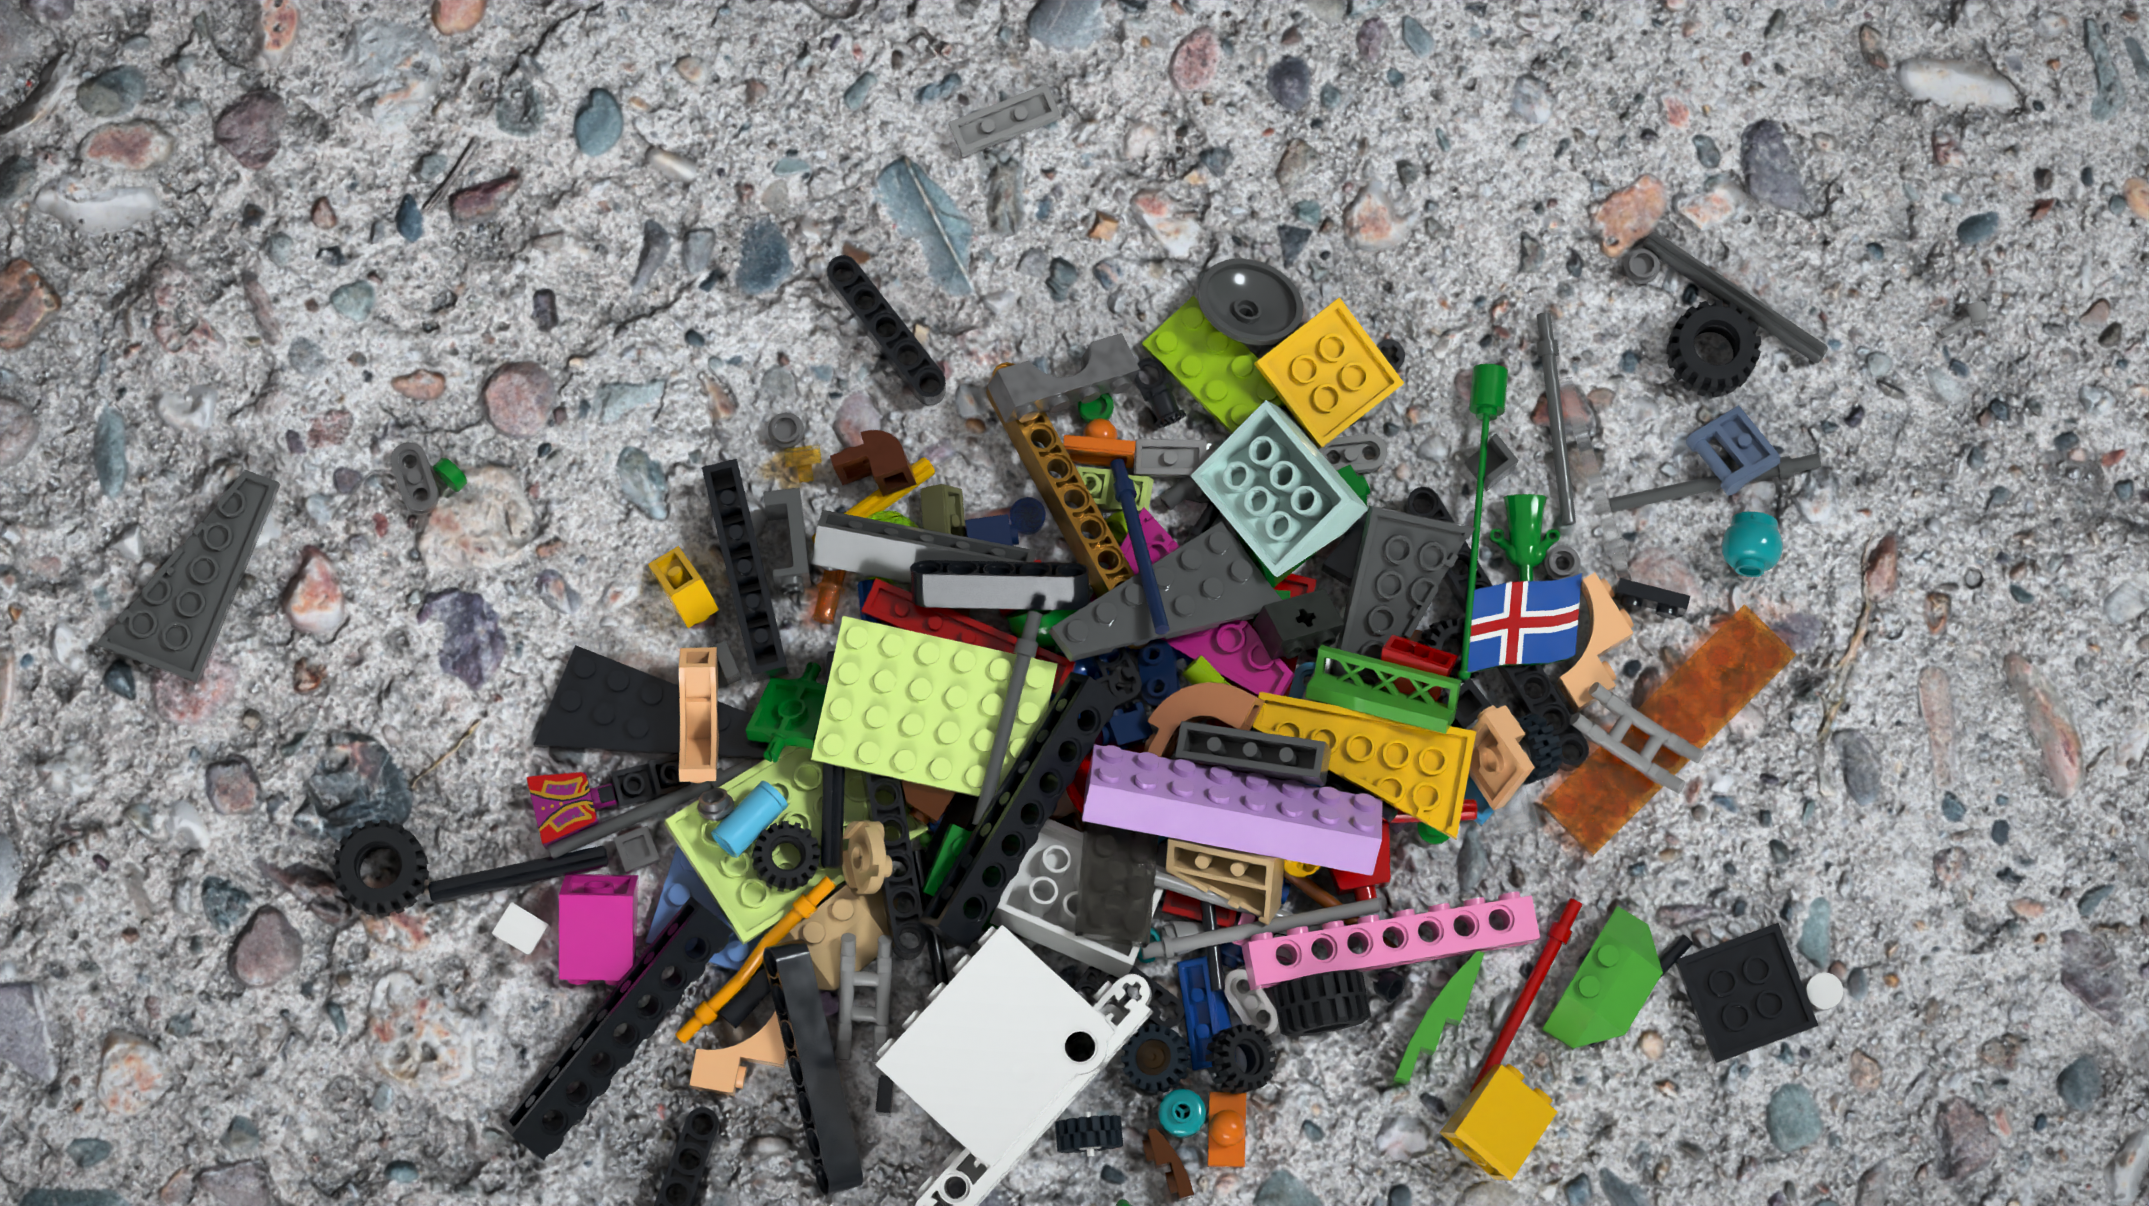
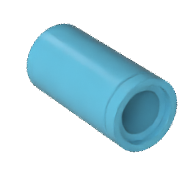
M761 781L711 832V835L723 850L732 857L738 858L757 839L763 830L788 807V803L772 785L766 781Z

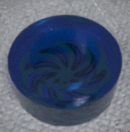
M1024 497L1012 505L1010 522L1011 524H1017L1019 533L1024 535L1035 534L1044 526L1046 520L1045 508L1037 499Z

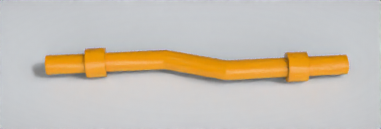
M825 876L808 894L804 895L802 893L792 903L794 907L760 940L739 971L707 1002L703 1000L693 1010L695 1014L675 1033L681 1042L686 1044L705 1024L709 1026L719 1016L717 1012L749 982L763 963V952L766 947L778 944L803 918L808 919L818 910L816 905L836 887L835 883L828 876Z

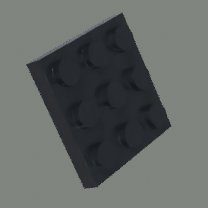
M1779 923L1675 960L1676 967L1714 1064L1819 1026Z

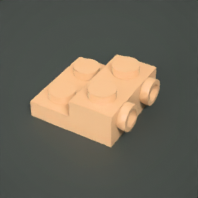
M1493 705L1484 709L1477 716L1478 722L1469 729L1476 731L1469 776L1493 811L1506 805L1535 768L1528 755L1519 745V742L1525 736V732L1506 705L1499 708Z

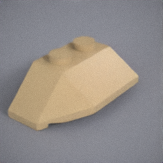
M845 885L817 907L818 910L808 919L803 918L778 943L799 938L806 942L819 990L836 991L839 988L841 936L843 934L852 933L856 936L855 971H861L877 958L878 938L882 935H889L881 888L874 894L858 895L856 894L857 888L850 889L848 885ZM898 898L893 901V905L896 910L898 906Z

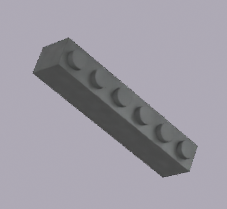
M822 510L817 524L811 564L820 565L823 569L829 571L841 569L856 572L859 576L866 578L878 576L892 579V581L898 584H910V567L919 561L1034 562L1036 550Z

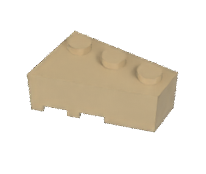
M1168 838L1166 871L1206 893L1208 890H1211L1229 900L1227 904L1236 909L1241 906L1259 916L1258 920L1269 926L1281 906L1284 859Z

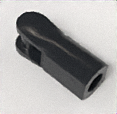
M766 969L760 970L745 985V988H742L719 1012L735 1029L759 1005V1002L771 992Z

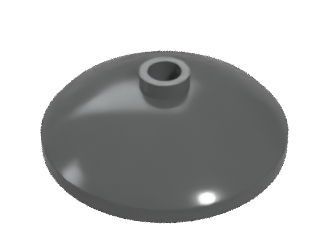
M1237 258L1219 262L1204 274L1198 289L1199 305L1207 320L1227 337L1242 343L1252 345L1279 343L1296 331L1302 320L1303 301L1296 286L1282 272L1260 261Z

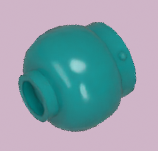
M1755 511L1741 512L1733 515L1731 525L1726 529L1722 538L1721 548L1725 561L1735 569L1736 573L1746 577H1759L1765 571L1777 565L1782 555L1783 541L1778 531L1777 519L1773 516Z

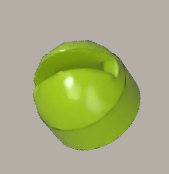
M1118 511L1109 516L1105 521L1117 543H1123L1128 534V529L1123 511Z

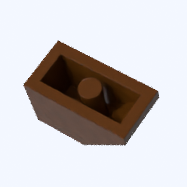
M900 780L904 806L910 809L908 815L924 826L928 822L936 825L956 794L953 791Z

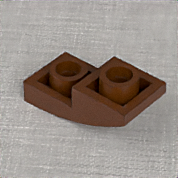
M1155 1128L1148 1129V1139L1142 1140L1147 1162L1154 1161L1155 1169L1170 1165L1171 1171L1165 1173L1170 1194L1177 1193L1179 1201L1193 1198L1192 1185L1179 1156Z

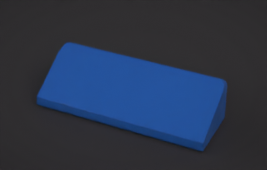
M1207 956L1177 962L1193 1071L1212 1067V1062H1205V1055L1212 1053L1206 1049L1207 1045L1214 1042L1211 1039L1214 1034L1232 1027L1228 999L1224 991L1211 992Z

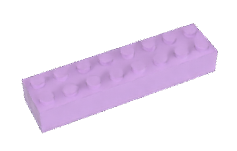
M1094 744L1085 784L1082 821L1372 876L1382 841V799L1374 798L1369 794L1341 792L1332 787L1320 788L1305 785L1296 780H1278L1265 777L1259 773L1247 774L1231 771L1222 766L1210 767L1194 764L1186 759L1174 760L1158 757L1149 752L1137 753L1121 750L1119 747L1112 745L1100 746Z

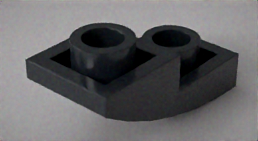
M679 754L649 760L646 764L612 771L609 774L617 809L653 801L691 784L690 781L679 782Z

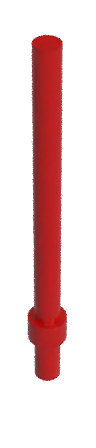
M1569 898L1558 922L1552 923L1547 933L1549 939L1470 1089V1093L1494 1064H1501L1562 944L1566 945L1573 933L1570 928L1583 905L1579 901Z

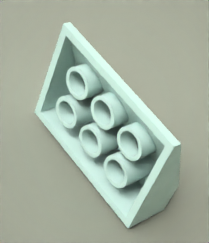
M1267 400L1191 475L1193 480L1276 577L1344 534L1369 509L1285 410Z

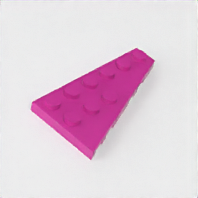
M1143 507L1139 518L1151 562L1154 564L1180 546ZM1128 533L1120 549L1136 575L1139 573ZM1095 593L1090 598L1091 602L1098 599ZM1240 619L1222 623L1216 628L1169 639H1165V637L1158 638L1166 641L1172 648L1193 660L1202 655L1220 675L1259 696V692L1283 696L1295 676L1280 658L1271 660L1257 632L1247 621H1240Z

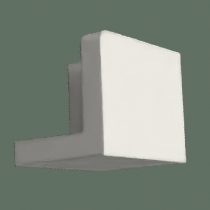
M511 902L492 934L506 945L510 944L526 955H531L544 933L549 934L551 927L546 922Z

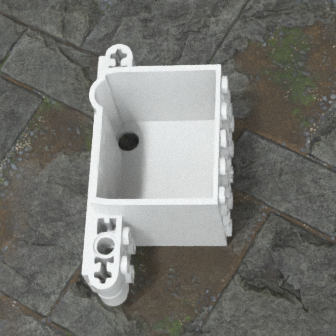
M1001 925L998 930L993 926L988 929L977 942L982 946L973 957L966 954L953 968L952 971L956 976L950 983L946 985L941 982L927 997L931 1002L930 1005L922 1013L915 1010L902 1024L906 1031L898 1040L890 1038L876 1053L880 1060L875 1065L966 1147L963 1151L960 1148H956L945 1159L942 1165L947 1169L939 1178L931 1175L917 1191L921 1197L915 1206H939L940 1203L943 1206H979L1094 1077L1106 1068L1113 1056L1151 1016L1153 1011L1148 1005L1152 998V992L1146 980L1139 975L1128 974L1117 980L1113 985L1107 981L1093 996L1098 1002L1092 1007L1006 927ZM1140 985L1139 993L1142 998L1138 1002L1134 999L1127 1002L1124 1007L1130 1012L1125 1017L1123 1012L1117 1006L1112 1005L1111 1002L1116 998L1121 1004L1128 996L1125 988L1127 986L1135 988ZM1086 1032L1091 1035L1095 1042V1051L1090 1059L1084 1062H1076L1068 1057L1065 1051V1043L1071 1034ZM955 1177H961L966 1183V1192L958 1199L954 1198L948 1189L950 1181Z

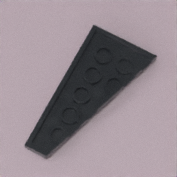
M575 645L533 745L534 747L542 748L563 747L578 750L598 749L613 752L679 754V686ZM717 701L718 756L721 758L764 760L763 754L769 743L748 740L745 731L752 714Z

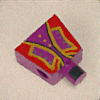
M586 772L526 777L541 841L545 849H548V845L599 824L596 809L617 804L612 783L591 788Z

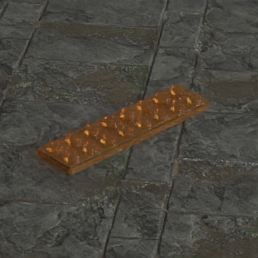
M1744 604L1637 711L1671 733L1673 732L1687 740L1688 743L1702 749L1796 654ZM1631 725L1621 743L1639 754L1650 736L1634 725ZM1662 744L1651 762L1676 775L1690 759L1672 752ZM1600 746L1541 806L1593 857L1663 787L1651 781L1643 773Z

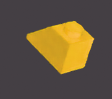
M679 546L648 564L687 628L704 622L710 615L719 610L703 579Z

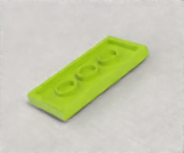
M1194 295L1142 343V347L1154 359L1161 362L1165 370L1231 435L1265 400L1280 408L1285 405L1255 366L1254 362L1258 358L1242 342L1233 340L1217 330L1203 314L1199 301Z

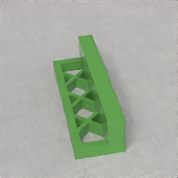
M1321 645L1318 649L1315 673L1307 684L1305 698L1446 734L1455 720L1461 680ZM1326 658L1339 661L1347 672L1341 676L1324 673ZM1364 668L1373 669L1382 681L1375 685L1366 684L1357 672ZM1399 677L1408 678L1417 690L1410 694L1401 693L1392 681ZM1434 686L1450 689L1448 704L1434 701L1427 690Z

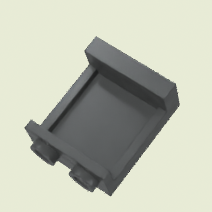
M800 488L764 491V503L768 521L788 519L793 566L772 570L775 590H783L784 595L801 594L805 592L804 588L812 586Z

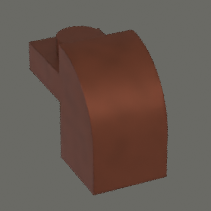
M881 430L860 432L864 444L848 447L839 453L830 455L833 468L842 486L873 475L882 495L885 496L917 484L911 464L902 445L895 436Z

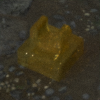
M820 444L784 449L786 467L797 466L799 483L814 481L812 464L822 463Z

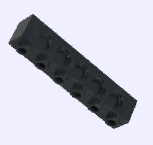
M737 459L702 467V472L753 682L789 674Z

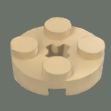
M852 821L844 831L843 839H849L848 850H843L842 870L847 885L850 889L857 888L856 894L858 895L876 893L881 888L884 877H890L892 874V860L889 855H886L884 827L879 821Z

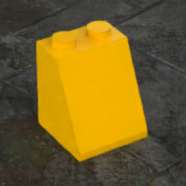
M1509 1063L1505 1067L1502 1064H1494L1439 1132L1494 1180L1511 1181L1557 1114V1111L1550 1106L1553 1100L1541 1089L1535 1087L1532 1090L1524 1084L1522 1080L1525 1076Z

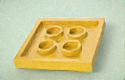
M1340 297L1254 362L1255 366L1318 449L1324 447L1404 384L1403 380Z

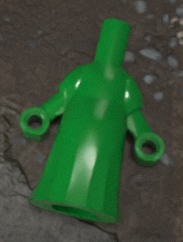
M1535 494L1507 495L1503 498L1507 511L1510 541L1504 537L1502 529H1493L1489 534V540L1503 549L1507 560L1519 568V582L1533 581V568L1544 560L1546 551L1558 542L1560 532L1555 529L1548 530L1545 534V539L1541 541L1546 496ZM1498 533L1500 538H1495L1494 534ZM1554 534L1555 539H1551L1549 535Z

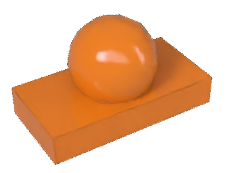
M1103 418L1093 419L1085 426L1082 436L1064 435L1063 445L1073 463L1111 467L1110 463L1113 460L1123 459L1126 468H1133L1136 441L1119 440L1117 430L1109 420Z
M1209 1092L1207 1167L1244 1168L1246 1093Z

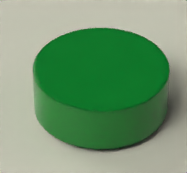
M1109 393L1102 394L1099 398L1089 403L1078 402L1079 416L1087 424L1093 419L1103 418L1109 420L1112 417L1114 402Z
M441 458L433 466V470L439 478L455 492H459L467 484L466 476L449 459Z

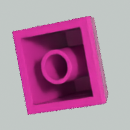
M565 875L559 892V979L568 980L570 984L576 985L587 984L590 980H605V983L608 985H618L636 963L639 875Z

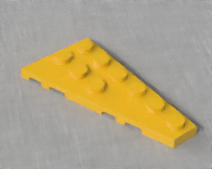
M1259 692L1258 698L1264 700L1265 703L1253 723V730L1261 733L1326 742L1331 749L1328 771L1457 840L1476 731L1450 726L1446 734L1336 705Z

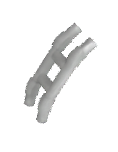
M1595 682L1590 687L1589 694L1610 712L1617 716L1619 715V718L1609 734L1579 712L1571 717L1570 724L1578 729L1588 740L1597 746H1601L1643 773L1651 781L1679 794L1684 788L1685 781L1651 761L1662 744L1672 752L1684 756L1695 763L1700 762L1704 751L1688 743L1687 740L1675 733L1666 730L1626 704L1627 702L1607 690L1600 683ZM1631 725H1634L1650 736L1639 754L1621 743Z
M845 933L841 936L836 1060H850L853 1021L875 1022L873 1062L880 1060L876 1053L889 1040L893 938L889 935H882L878 938L877 972L855 971L856 936L852 933ZM854 986L876 987L875 1007L853 1006Z

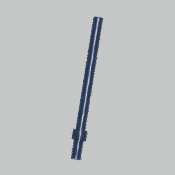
M1115 459L1110 463L1115 481L1113 484L1116 500L1121 503L1155 633L1163 635L1170 628L1135 503L1136 489L1133 480L1128 477L1124 460Z

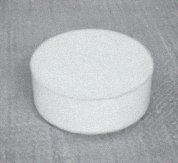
M1822 972L1809 979L1805 986V992L1812 1007L1818 1010H1829L1842 999L1843 986L1835 975Z

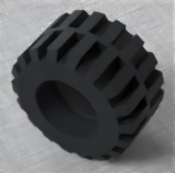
M1707 300L1700 302L1697 308L1694 306L1690 307L1684 316L1681 315L1677 321L1667 345L1666 354L1670 355L1667 362L1669 369H1675L1674 378L1677 382L1683 379L1686 382L1683 387L1688 391L1694 387L1698 389L1697 395L1705 396L1707 392H1712V397H1719L1724 391L1729 394L1734 392L1737 386L1741 387L1755 368L1761 353L1758 350L1761 345V336H1756L1758 327L1755 322H1748L1750 315L1745 310L1741 314L1735 311L1738 305L1730 303L1728 307L1723 306V300H1715L1713 305H1709ZM1706 332L1722 335L1732 346L1733 359L1723 365H1712L1705 362L1696 353L1694 347L1695 337Z
M372 820L364 822L365 826L362 828L355 826L350 830L352 834L348 838L343 836L340 840L342 846L339 850L335 849L333 856L336 862L335 865H332V870L336 877L334 881L338 889L355 908L363 910L366 914L372 916L380 914L382 917L390 916L391 912L396 911L397 914L404 912L405 906L408 904L413 906L417 902V895L419 893L423 894L426 888L424 885L425 879L428 880L429 871L427 870V864L429 863L423 847L410 831H407L400 824H390L388 820H380L379 823H374ZM378 849L394 850L402 861V868L398 878L384 888H371L367 886L360 876V869L364 859L371 852Z
M1337 970L1303 976L1285 981L1272 989L1280 1033L1286 1036H1307L1341 1030L1362 1024L1371 1017L1364 976L1360 971Z

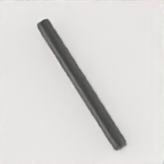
M1653 231L1643 244L1644 249L1652 251L1658 259L1718 299L1723 300L1727 305H1730V303L1738 305L1736 311L1742 313L1745 310L1750 315L1748 319L1814 363H1819L1828 350L1827 345L1657 232Z

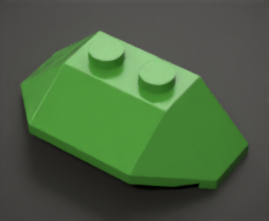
M1617 906L1542 1030L1572 1049L1625 1036L1663 973L1649 925Z

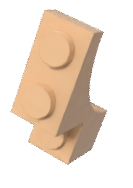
M1595 572L1584 578L1581 582V591L1587 603L1590 619V630L1586 648L1579 661L1568 672L1563 674L1556 683L1574 713L1598 701L1589 694V689L1595 682L1600 683L1610 692L1614 690L1616 685L1613 681L1616 680V675L1607 661L1601 662L1599 657L1625 643L1633 635L1631 628L1634 627V624L1625 609L1619 610L1612 600V597L1615 595L1610 584L1605 578L1599 579Z
M717 647L680 648L678 667L680 693L679 782L704 783L706 781H716L719 748Z
M776 1010L760 1031L742 1043L716 1050L696 1049L689 1084L691 1089L735 1097L736 1088L743 1089L747 1067L741 1066L742 1061L785 1068L787 1056Z

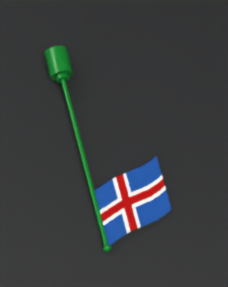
M1479 364L1474 366L1472 370L1469 410L1476 414V418L1482 420L1473 522L1475 530L1472 533L1461 670L1457 671V676L1461 680L1469 679L1471 673L1500 666L1551 664L1572 658L1576 653L1582 573L1554 581L1508 582L1475 590L1489 422L1496 420L1497 416L1505 413L1508 369L1496 364Z

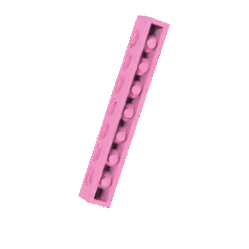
M1510 892L1499 895V901L1485 903L1484 897L1473 898L1463 901L1464 907L1450 909L1449 903L1429 906L1428 912L1415 914L1414 909H1406L1392 913L1393 918L1380 920L1379 915H1369L1358 918V924L1344 926L1342 920L1322 924V930L1309 932L1308 926L1296 927L1286 930L1287 936L1273 938L1272 932L1252 935L1251 942H1247L1242 947L1249 989L1251 991L1275 987L1288 980L1337 970L1366 972L1474 954L1477 951L1486 952L1533 944L1540 939L1532 895L1520 897V892ZM1491 913L1497 914L1502 918L1504 923L1502 930H1495L1491 927L1489 923V915ZM1455 919L1463 920L1468 925L1469 932L1467 936H1460L1455 932L1453 926ZM1419 925H1426L1431 928L1433 932L1432 942H1425L1420 938L1418 934ZM1384 931L1395 933L1398 938L1397 948L1388 947L1384 943ZM1348 937H1356L1362 942L1363 951L1361 954H1355L1349 950L1347 946ZM1314 942L1321 943L1326 947L1328 955L1325 960L1317 959L1313 955L1311 948ZM1278 948H1284L1290 952L1292 956L1291 965L1285 966L1278 962L1276 958V950Z

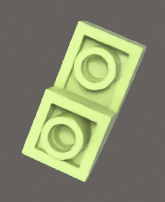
M1088 467L1077 468L1098 508L1123 511L1121 503L1116 500L1113 484L1115 481L1112 470ZM1128 475L1129 479L1133 480L1136 489L1135 503L1138 514H1140L1143 507L1149 511L1154 480L1148 476Z

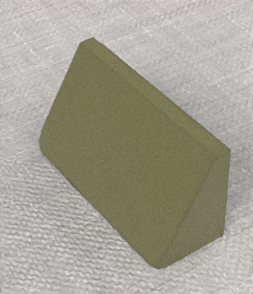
M945 484L922 488L920 495L923 529L966 537L962 489Z

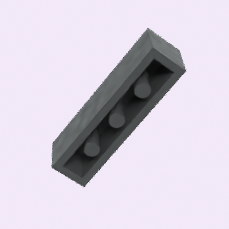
M1181 721L1175 757L1177 760L1186 759L1194 764L1210 767L1222 766L1236 772L1247 774L1259 773L1273 779L1296 780L1300 783L1325 786L1331 749L1324 741Z

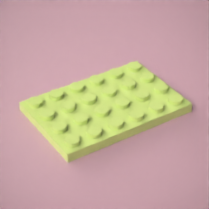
M843 616L811 760L979 797L1017 654ZM1035 658L1030 660L995 795L1048 709L1057 663Z
M786 746L783 748L777 762H773V759L772 762L765 759L719 787L725 789L728 795L733 798L735 808L761 781L768 782L788 803V807L770 825L774 823L780 825L782 821H789L791 825H794L795 822L800 823L802 829H810L812 831L811 836L817 838L819 842L817 847L820 849L821 854L824 763L811 760L813 749ZM845 768L843 835L846 827L852 821L869 820L861 771ZM879 791L874 795L876 801L883 806H888L894 802L890 792ZM699 800L670 816L664 822L742 945L774 927L794 907L792 903L802 893L804 895L808 894L825 876H828L835 883V888L846 882L842 866L837 869L824 868L821 866L820 855L817 870L813 878H810L805 886H798L794 891H790V888L784 889V892L777 891L778 887L772 886V888L767 887L766 881L764 879L760 881L757 877L758 872L754 870L752 864V854L757 839L738 858L729 855L711 835V832L724 819L711 821L702 818L697 809ZM905 807L909 836L912 842L922 834L927 833L928 827L912 819L908 815L910 809ZM884 827L885 840L896 841L900 838V833L895 827ZM843 839V850H848L849 839ZM782 843L773 849L772 859L779 868L792 869L799 864L800 853L794 845Z

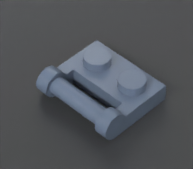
M1739 405L1694 431L1686 439L1687 446L1692 452H1698L1722 482L1720 486L1729 496L1737 493L1746 483L1780 464L1778 452ZM1716 438L1740 469L1732 473L1708 442Z

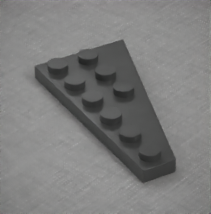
M1221 521L1152 564L1170 628L1166 634L1159 635L1155 633L1140 573L1051 627L1049 634L1071 662L1109 653L1113 649L1128 645H1134L1135 647L1147 644L1150 640L1162 637L1169 639L1216 628L1222 623L1239 619L1240 621L1250 620L1259 614L1264 605L1281 601L1282 599Z

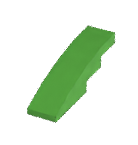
M1477 951L1455 973L1428 1008L1407 1044L1393 1081L1407 1085L1419 1052L1433 1055L1436 1051L1445 1022L1456 1026L1461 1023L1484 956L1483 952Z

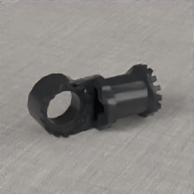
M1150 357L1139 361L1137 364L1140 370L1145 366H1152L1159 373L1158 381L1151 385L1145 384L1140 380L1139 372L1133 380L1137 389L1140 390L1144 401L1149 402L1157 418L1156 427L1158 429L1164 428L1167 425H1171L1170 421L1176 423V421L1184 418L1186 413L1178 407L1172 394L1174 387L1162 363Z

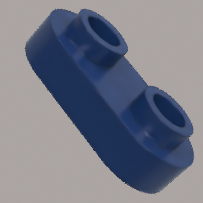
M1162 639L1150 640L1147 646L1139 649L1137 656L1139 674L1142 681V695L1148 705L1154 710L1166 698L1180 690L1175 652ZM1160 652L1157 659H1150L1152 653ZM1158 685H1165L1163 691L1159 693L1154 692Z

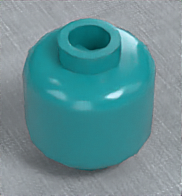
M1173 1090L1165 1095L1159 1105V1124L1164 1132L1172 1137L1180 1139L1192 1137L1199 1132L1205 1122V1103L1192 1090ZM1183 1105V1106H1186V1107H1188V1108H1186V1109H1181L1179 1106ZM1176 1110L1180 1113V1118L1176 1115ZM1190 1112L1189 1116L1184 1118V1114Z

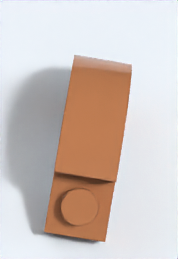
M1199 683L1180 689L1166 698L1148 719L1147 722L1158 727L1159 730L1157 734L1153 733L1149 737L1143 752L1171 759L1177 748L1181 721L1199 723L1205 720L1216 719L1222 720L1236 729L1250 731L1265 701L1242 689L1223 683Z

